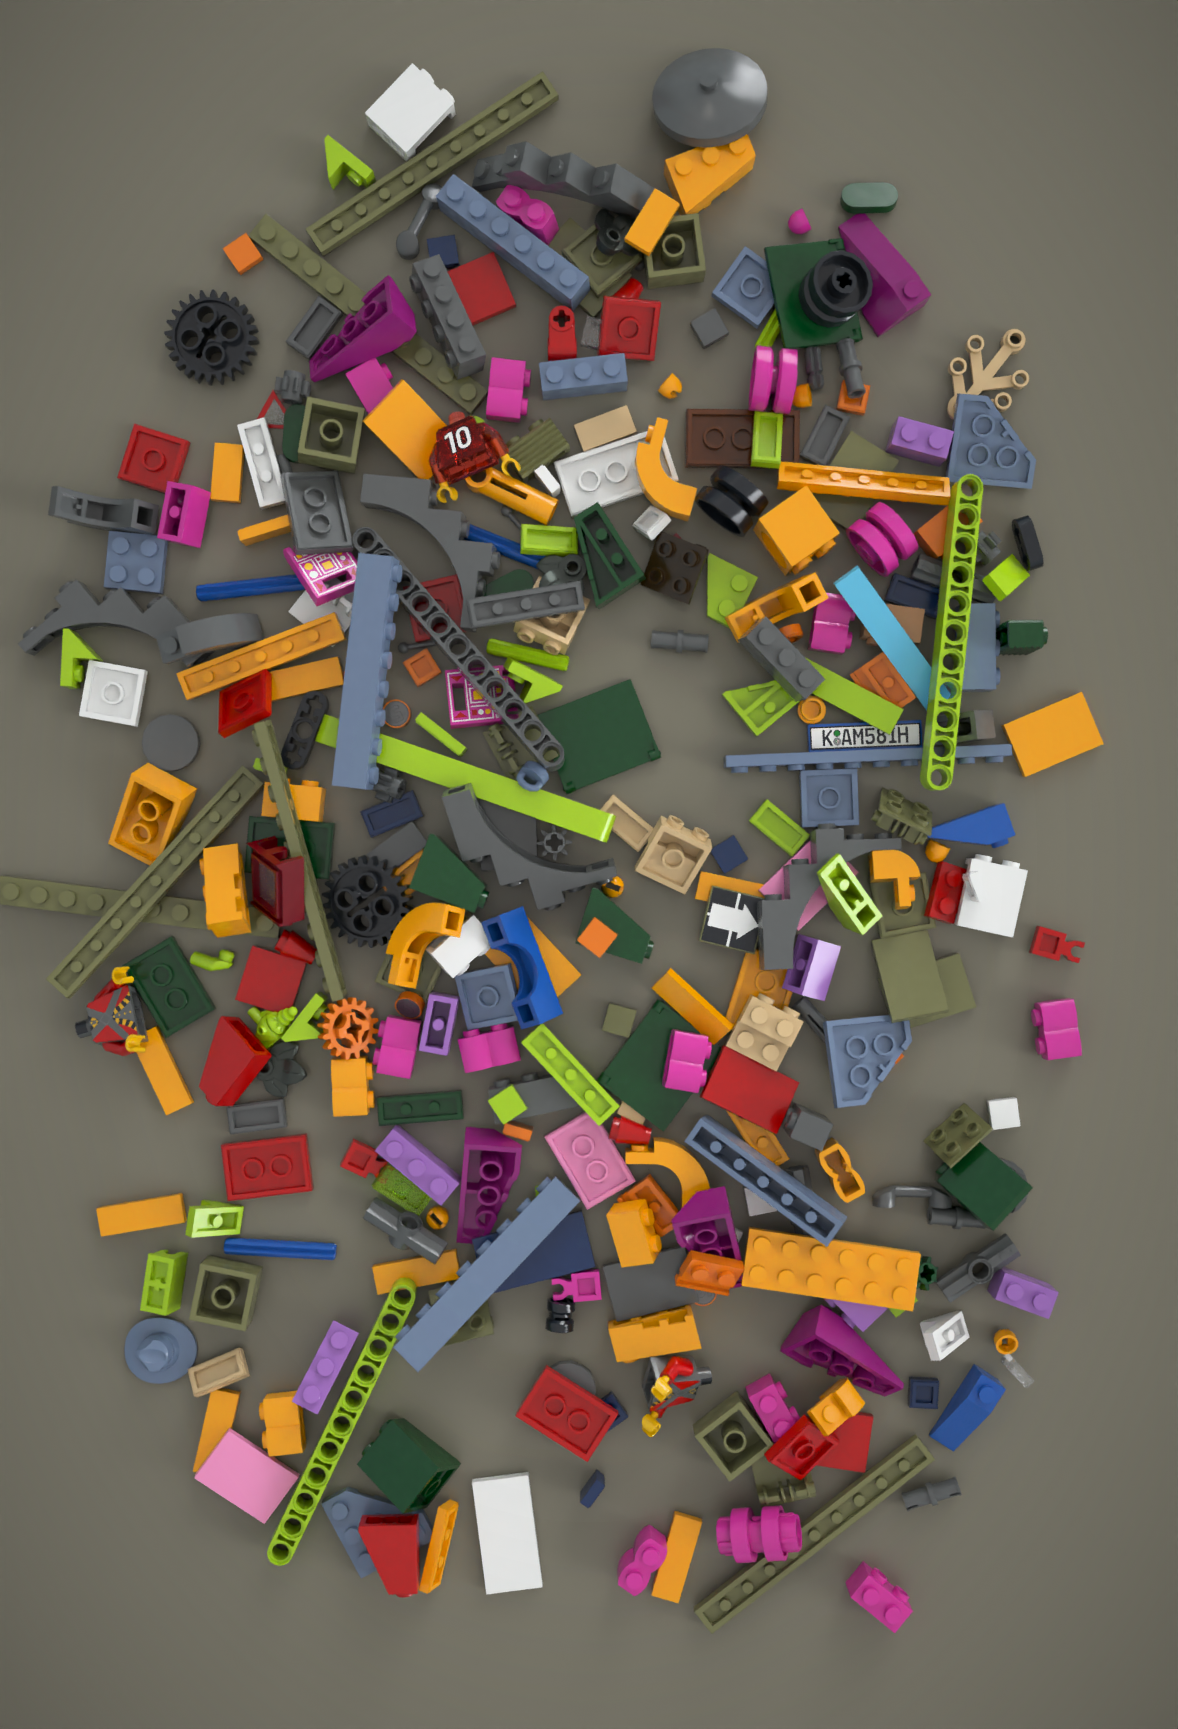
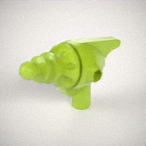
M254 1006L249 1009L247 1014L257 1025L255 1036L268 1049L280 1040L288 1030V1025L294 1020L298 1010L292 1006L279 1012H270L269 1010L261 1012Z

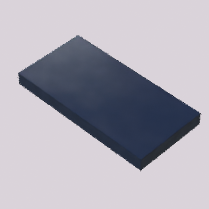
M582 1210L569 1213L494 1293L596 1267ZM497 1232L472 1238L476 1259L479 1257L476 1251L487 1239L492 1243L499 1236Z

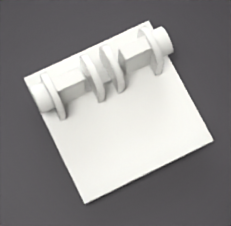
M334 578L324 582V585L328 589L342 582ZM305 590L288 612L303 624L335 612L345 633L350 626L354 592L316 607Z

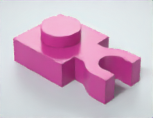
M599 1269L571 1273V1279H566L562 1276L551 1278L552 1285L561 1284L564 1288L561 1292H553V1301L562 1300L568 1295H573V1302L602 1300Z

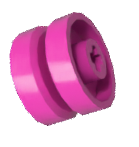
M756 345L749 388L748 409L750 411L764 412L768 406L770 394H772V408L774 412L781 414L790 413L797 384V349L781 348L777 355L776 365L773 366L774 352L770 346Z
M881 502L876 503L866 512V521L858 519L846 529V535L856 552L875 572L883 577H887L899 567L898 558L907 560L918 551L916 538L907 524L893 509Z

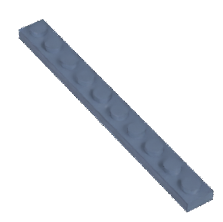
M1012 744L956 746L955 759L958 760V764L975 763V758H986V763L1003 762V757L1012 756ZM934 747L935 754L941 757L945 752V747ZM923 748L726 755L724 757V768H731V773H748V767H759V772L777 771L776 766H788V771L805 770V765H816V770L833 769V764H844V769L862 768L861 763L873 762V768L890 767V762L901 761V766H918V761L922 760Z

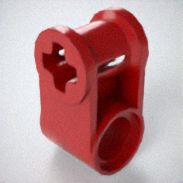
M556 306L550 312L548 362L577 358L574 313L567 306ZM558 318H564L565 327H559Z

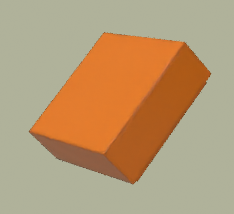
M247 233L222 248L240 275L264 260Z
M843 380L836 410L864 416L870 385L864 384L866 393L859 398L852 399L848 397L845 380Z
M427 648L403 662L417 687L422 686L442 673Z
M594 917L577 941L600 958L618 935Z
M512 1120L504 1125L502 1133L524 1141H530L533 1126Z

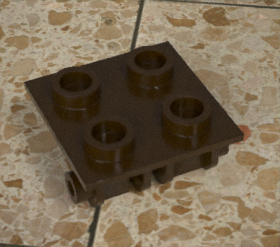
M661 531L657 535L644 573L646 579L641 582V585L690 605L709 550L705 546L695 545Z

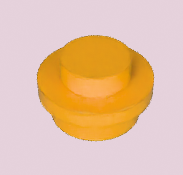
M809 696L806 700L799 702L797 713L803 722L816 724L824 718L826 706L819 697Z

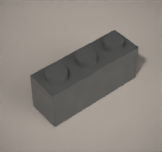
M767 617L757 620L738 639L744 648L796 702L806 700L825 680Z
M538 1072L528 1073L521 1076L522 1080L511 1082L510 1078L496 1080L493 1082L494 1086L489 1087L488 1090L489 1097L491 1098L513 1084L528 1109L512 1120L579 1106L550 1073L538 1076ZM492 1108L495 1124L502 1123Z

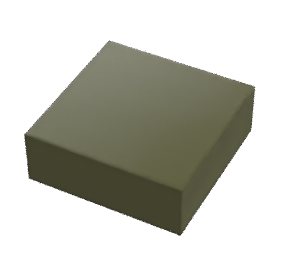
M609 1002L602 1031L629 1038L637 1010Z

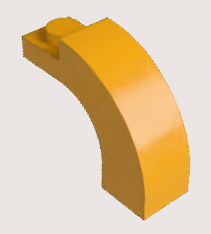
M657 417L655 426L649 425L645 442L650 443V445L638 442L635 462L637 479L644 495L651 504L671 517L688 522L697 488L675 482L664 472L660 463V451L668 420Z
M816 572L790 581L745 604L744 607L724 618L738 643V639L757 620L767 617L774 624L791 615L809 610L828 599V596Z
M426 903L406 914L393 931L385 954L393 955L388 983L416 989L421 960L427 946L440 936L460 938L465 909L441 903Z
M653 1137V1148H648V1145L631 1144V1148H625V1164H658L669 1168L677 1175L681 1183L682 1208L696 1192L710 1189L706 1173L699 1160L689 1149L676 1141L663 1137Z

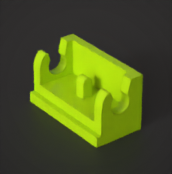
M166 1249L148 1254L140 1306L141 1311L167 1316L180 1309L188 1253L177 1252L176 1254H168L169 1250Z

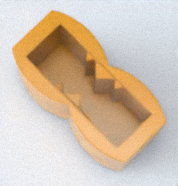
M350 1056L349 1060L340 1059V1057H333L331 1059L333 1117L368 1115L370 1108L375 1107L374 1091H369V1080H372L374 1077L373 1062H368V1056H360L358 1059Z
M834 1138L826 1141L822 1151L815 1149L817 1161L828 1174L831 1186L843 1201L849 1203L865 1194V1186L861 1177L851 1166L850 1158L845 1149Z
M297 1391L266 1394L263 1402L259 1404L260 1420H265L266 1431L262 1432V1445L264 1449L267 1448L269 1457L303 1453L306 1448L303 1407L292 1402Z

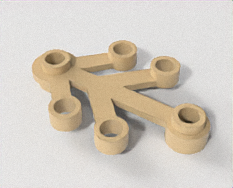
M1010 329L1004 334L1000 341L1001 349L984 371L981 350L984 347L983 338L979 335H973L967 340L965 349L969 353L973 385L966 393L963 373L967 369V363L963 358H954L948 365V372L952 376L954 397L948 402L947 412L952 420H954L957 393L979 395L982 391L1005 388L1020 390L1028 384L1029 375L1024 370H1018L1010 376L993 378L1010 355L1017 354L1024 347L1026 338L1022 331ZM1016 336L1019 339V343L1013 344L1010 341V337ZM970 342H978L979 348L973 349ZM953 364H960L962 367V371H955L953 369ZM1015 376H1021L1024 383L1018 384L1015 381ZM1005 392L999 393L994 399H991L999 412L1006 411L1012 403L1011 396ZM998 399H1005L1006 406H1000L998 404Z

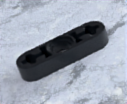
M310 691L302 698L281 751L283 764L289 769H301L309 759L324 714H327L329 709V701L321 692ZM316 697H320L319 702L323 704L322 708H316L312 715L313 717H318L317 722L315 723L307 717H302L304 712L309 715L312 710V706L308 704L309 700H315ZM304 722L309 723L313 729L311 736L306 739L300 738L297 734L298 726ZM294 738L296 741L308 745L306 749L300 746L298 755L301 756L300 762L295 761L292 765L290 764L291 759L287 755L289 752L294 753L297 747L296 744H291Z

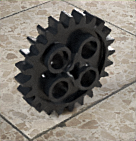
M212 289L210 297H207L203 290H200V299L196 300L192 294H189L190 303L188 305L180 300L179 303L182 310L172 309L176 319L166 321L172 330L164 332L165 336L171 339V341L165 343V346L168 350L173 351L169 354V357L172 361H177L175 366L179 371L185 369L184 374L187 378L190 379L195 374V380L200 384L205 377L210 386H212L214 378H217L220 384L224 385V376L228 375L232 381H235L233 372L238 371L244 375L245 373L241 366L243 364L252 366L248 355H257L256 350L251 345L259 344L258 338L252 336L259 331L256 325H251L255 319L252 314H247L248 308L245 304L239 306L240 302L237 297H233L229 301L228 294L223 292L220 298H218L214 289ZM206 314H214V317L210 322H202V319ZM223 317H227L226 320L221 322ZM229 330H238V333L234 338H226V334ZM209 336H217L215 340L207 339ZM191 337H198V342L195 346L187 347V341ZM214 353H222V357L218 362H210V358Z
M366 855L360 856L358 861L355 857L348 859V865L341 863L338 865L340 871L335 870L330 873L334 880L325 882V885L330 888L329 891L322 893V896L329 899V902L323 904L324 908L330 909V913L326 915V918L334 919L333 924L330 926L331 929L336 927L341 929L338 934L339 938L346 934L349 935V944L358 939V947H362L368 942L369 947L373 948L377 945V941L381 946L385 945L387 938L390 940L393 931L403 919L405 913L413 910V907L406 904L407 901L414 898L412 895L405 894L410 884L402 885L401 883L405 874L396 876L397 866L395 865L388 869L387 859L382 860L379 864L377 856H372L369 860H367ZM367 875L373 878L374 888H370L367 885ZM384 886L387 888L386 892L372 900L368 906L360 909L353 916H349V912L365 902L367 897L374 895ZM345 892H349L352 895V904L346 901ZM383 899H386L390 902V912L386 911L383 908ZM362 915H365L368 918L369 927H366L362 924Z

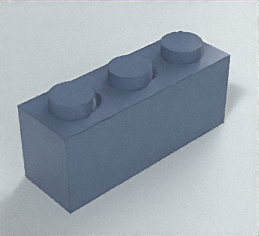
M625 353L539 363L543 401L627 391L628 379Z
M971 603L962 692H990L995 690L996 685L1000 683V669L996 668V656L1000 654V641L996 639V628L1000 624L999 611H996L995 603ZM960 605L955 607V612L959 611Z

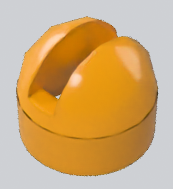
M671 373L657 391L664 397L673 399L677 397L676 392H682V383L678 377Z
M808 383L796 386L792 402L794 406L798 408L812 406V394Z
M929 839L925 854L931 862L938 863L947 857L950 848Z
M618 876L613 877L610 883L620 886L619 891L605 887L606 884L601 885L603 893L610 898L620 896L624 890V883Z
M440 1205L431 1207L426 1215L427 1224L435 1230L444 1228L449 1221V1212ZM433 1213L441 1222H443L441 1225H439L433 1219V1217L431 1216Z
M1000 1329L994 1335V1344L999 1353L1007 1355L1017 1350L1019 1343L1016 1335L1011 1330ZM1006 1338V1344H1002V1340Z

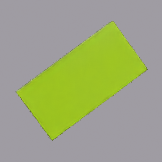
M754 412L751 452L752 467L780 468L783 414Z
M521 524L520 554L557 555L560 557L570 554L578 555L577 529L574 527Z
M1011 554L986 575L982 581L998 601H1002L1026 580L1030 574L1016 557Z
M422 712L415 719L417 724L459 757H462L468 750Z
M768 799L762 803L748 820L791 857L794 856L810 836L809 833Z

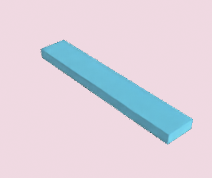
M857 565L835 581L834 585L927 710L931 666ZM942 684L940 694L943 698L948 699L951 693Z

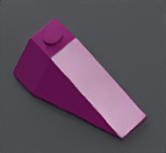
M466 1127L456 1243L473 1244L472 1238L490 1234L497 1220L498 1213L503 1203L506 1202L509 1191L520 1173L522 1145L495 1129Z

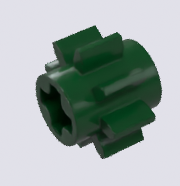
M929 1256L920 1257L916 1289L928 1291L929 1284L937 1283L938 1267L930 1263L931 1257Z

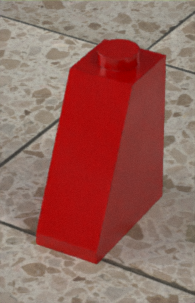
M221 1016L218 1020L199 1084L200 1089L206 1095V1100L214 1106H233L272 1056L239 1017Z
M419 1514L362 1515L358 1526L359 1534L388 1594L397 1595L402 1598L418 1594L420 1585Z

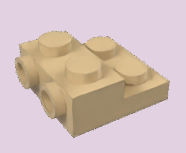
M541 576L538 577L533 588L539 587V582L542 578ZM583 596L584 611L515 622L513 631L517 633L518 638L523 642L532 643L535 641L542 644L543 649L549 654L558 655L561 653L565 655L586 612L590 599Z
M669 815L668 819L660 816L648 837L647 846L635 865V871L686 894L712 850L711 839L708 838L709 834L701 828L695 827L692 831L684 827V822L676 816Z
M759 993L758 997L750 994L725 1045L777 1071L804 1022L798 1018L799 1012L787 1006H784L783 1010L773 1006L775 1000L764 994Z

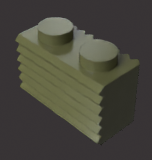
M551 418L546 421L542 419L537 420L528 428L530 431L522 438L517 435L505 444L506 453L520 464L521 470L518 471L515 463H509L523 483H527L535 477L534 471L541 465H545L547 468L570 452L568 442Z

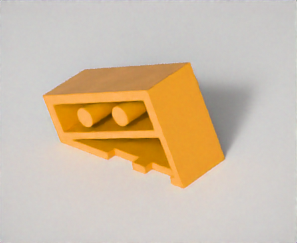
M748 134L729 144L716 147H696L665 160L663 174L673 199L680 203L678 208L679 215L694 214L700 212L703 208H707L722 192H726L753 169L756 154Z
M238 843L203 848V858H200V869L205 877L203 897L206 902V924L208 930H212L217 938L252 933L243 856Z
M691 1304L619 1322L616 1319L608 1321V1330L617 1362L632 1363L641 1358L702 1349Z

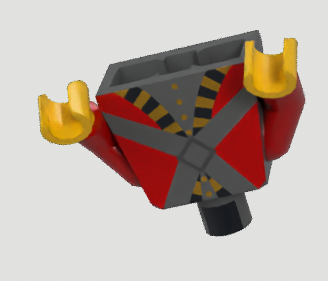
M129 966L113 969L112 979L94 997V1001L87 1004L88 1019L75 1023L76 1033L79 1038L92 1035V1040L95 1044L103 1046L107 1052L120 1056H127L135 1052L144 1053L146 1048H141L140 1043L149 1041L140 995L136 988L129 985L125 986L127 983L134 981L132 976L126 977Z
M691 1355L650 1358L642 1384L650 1414H646L642 1418V1430L649 1437H653L659 1431L661 1424L656 1419L663 1416L667 1407L694 1400L698 1386L712 1383L710 1368L708 1366L697 1368Z

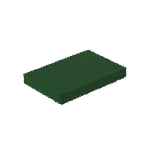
M249 816L247 843L275 836L277 837V847L284 846V842L287 840L284 830L280 831L276 818ZM299 820L315 878L331 880L335 823ZM248 845L246 847L244 872L252 873L251 853H253V849Z
M174 936L169 937L122 965L129 966L127 974L129 977L132 976L134 978L132 983L165 1038L216 1009Z

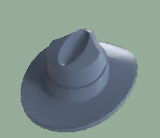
M154 1317L137 1323L129 1331L124 1351L126 1363L136 1377L149 1383L162 1384L175 1381L188 1372L187 1369L194 1365L198 1348L195 1336L183 1323L171 1318Z

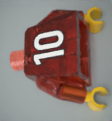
M453 412L448 418L450 425L438 429L436 432V443L429 456V465L435 483L440 486L437 491V498L442 503H447L445 498L447 490L452 500L456 501L458 498L457 490L454 487L448 486V483L451 485L499 464V458L502 460L501 468L504 474L511 477L507 471L509 463H515L518 471L521 470L518 461L509 457L508 452L510 451L499 432L485 422L478 423L473 416L465 417L463 412Z

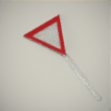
M272 390L257 419L265 417L269 428L283 429L286 409L274 390Z

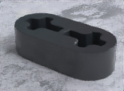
M1026 515L1013 519L1012 530L1024 568L1027 571L1043 567V555L1031 518Z

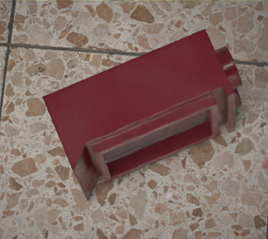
M275 836L246 843L253 849V853H251L253 901H250V904L279 927L290 926L295 922L305 920L304 857L297 856L280 861L287 858V847H277V837Z

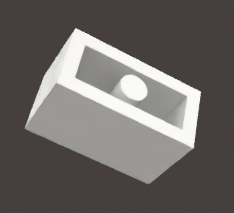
M465 910L460 938L440 936L427 946L426 951L445 973L454 978L456 975L463 974L469 968V963L474 958L485 954L490 949V945L480 921L472 913Z

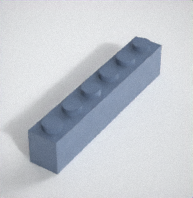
M453 174L436 195L438 206L442 213L564 306L570 308L572 312L590 291L589 277L456 175Z
M708 1114L699 1119L684 1141L826 1247L847 1219V1216Z

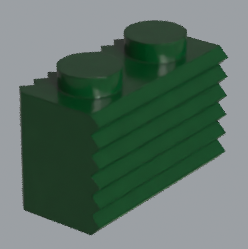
M1008 620L996 628V639L1000 641V654L1003 656L1006 654H1013L1014 656L1017 654L1028 655L1041 649L1048 640V630L1044 627L1043 620Z

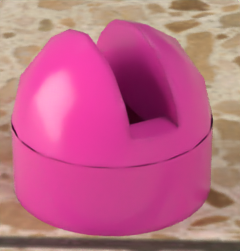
M802 208L790 216L788 226L791 232L804 234L811 230L809 221Z

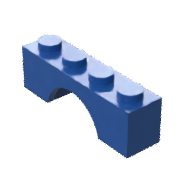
M523 906L482 921L481 923L491 949L500 950L507 954L517 968L519 990L512 1001V1006L521 1030L540 1025L563 1014Z

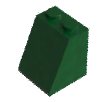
M430 833L409 888L473 913L478 908L483 909L490 893L485 890L487 884L466 862H462L461 857L440 836Z
M592 887L575 943L582 945L577 939L592 919L596 917L618 935L605 953L640 964L643 963L644 958L649 959L654 945L653 941H650L651 936L598 888Z
M981 1142L952 1168L943 1162L935 1171L938 1176L934 1180L982 1225L993 1231L1033 1189L1028 1182Z
M390 1419L380 1428V1435L375 1442L368 1444L362 1451L363 1457L357 1465L403 1514L425 1509L461 1463L406 1419Z

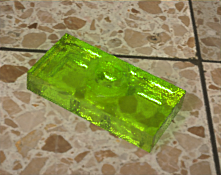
M389 1162L371 1184L373 1189L418 1216L432 1199Z

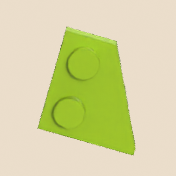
M709 553L707 557V617L729 628L724 617L744 607L758 577Z
M776 680L725 691L722 694L724 699L756 737L800 702H796Z

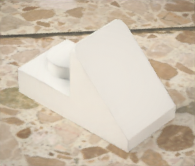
M954 1311L920 1322L925 1346L928 1349L931 1361H941L970 1338L962 1311Z

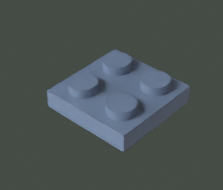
M745 246L713 290L711 296L756 329L761 325L775 303L766 261Z
M109 531L104 588L118 590L121 587L126 591L163 594L168 541L158 539L157 535Z
M857 768L799 771L801 827H818V824L834 823L835 826L859 825Z
M511 963L467 971L459 976H455L467 1030L518 1021L512 1006V1001L515 999L518 991Z

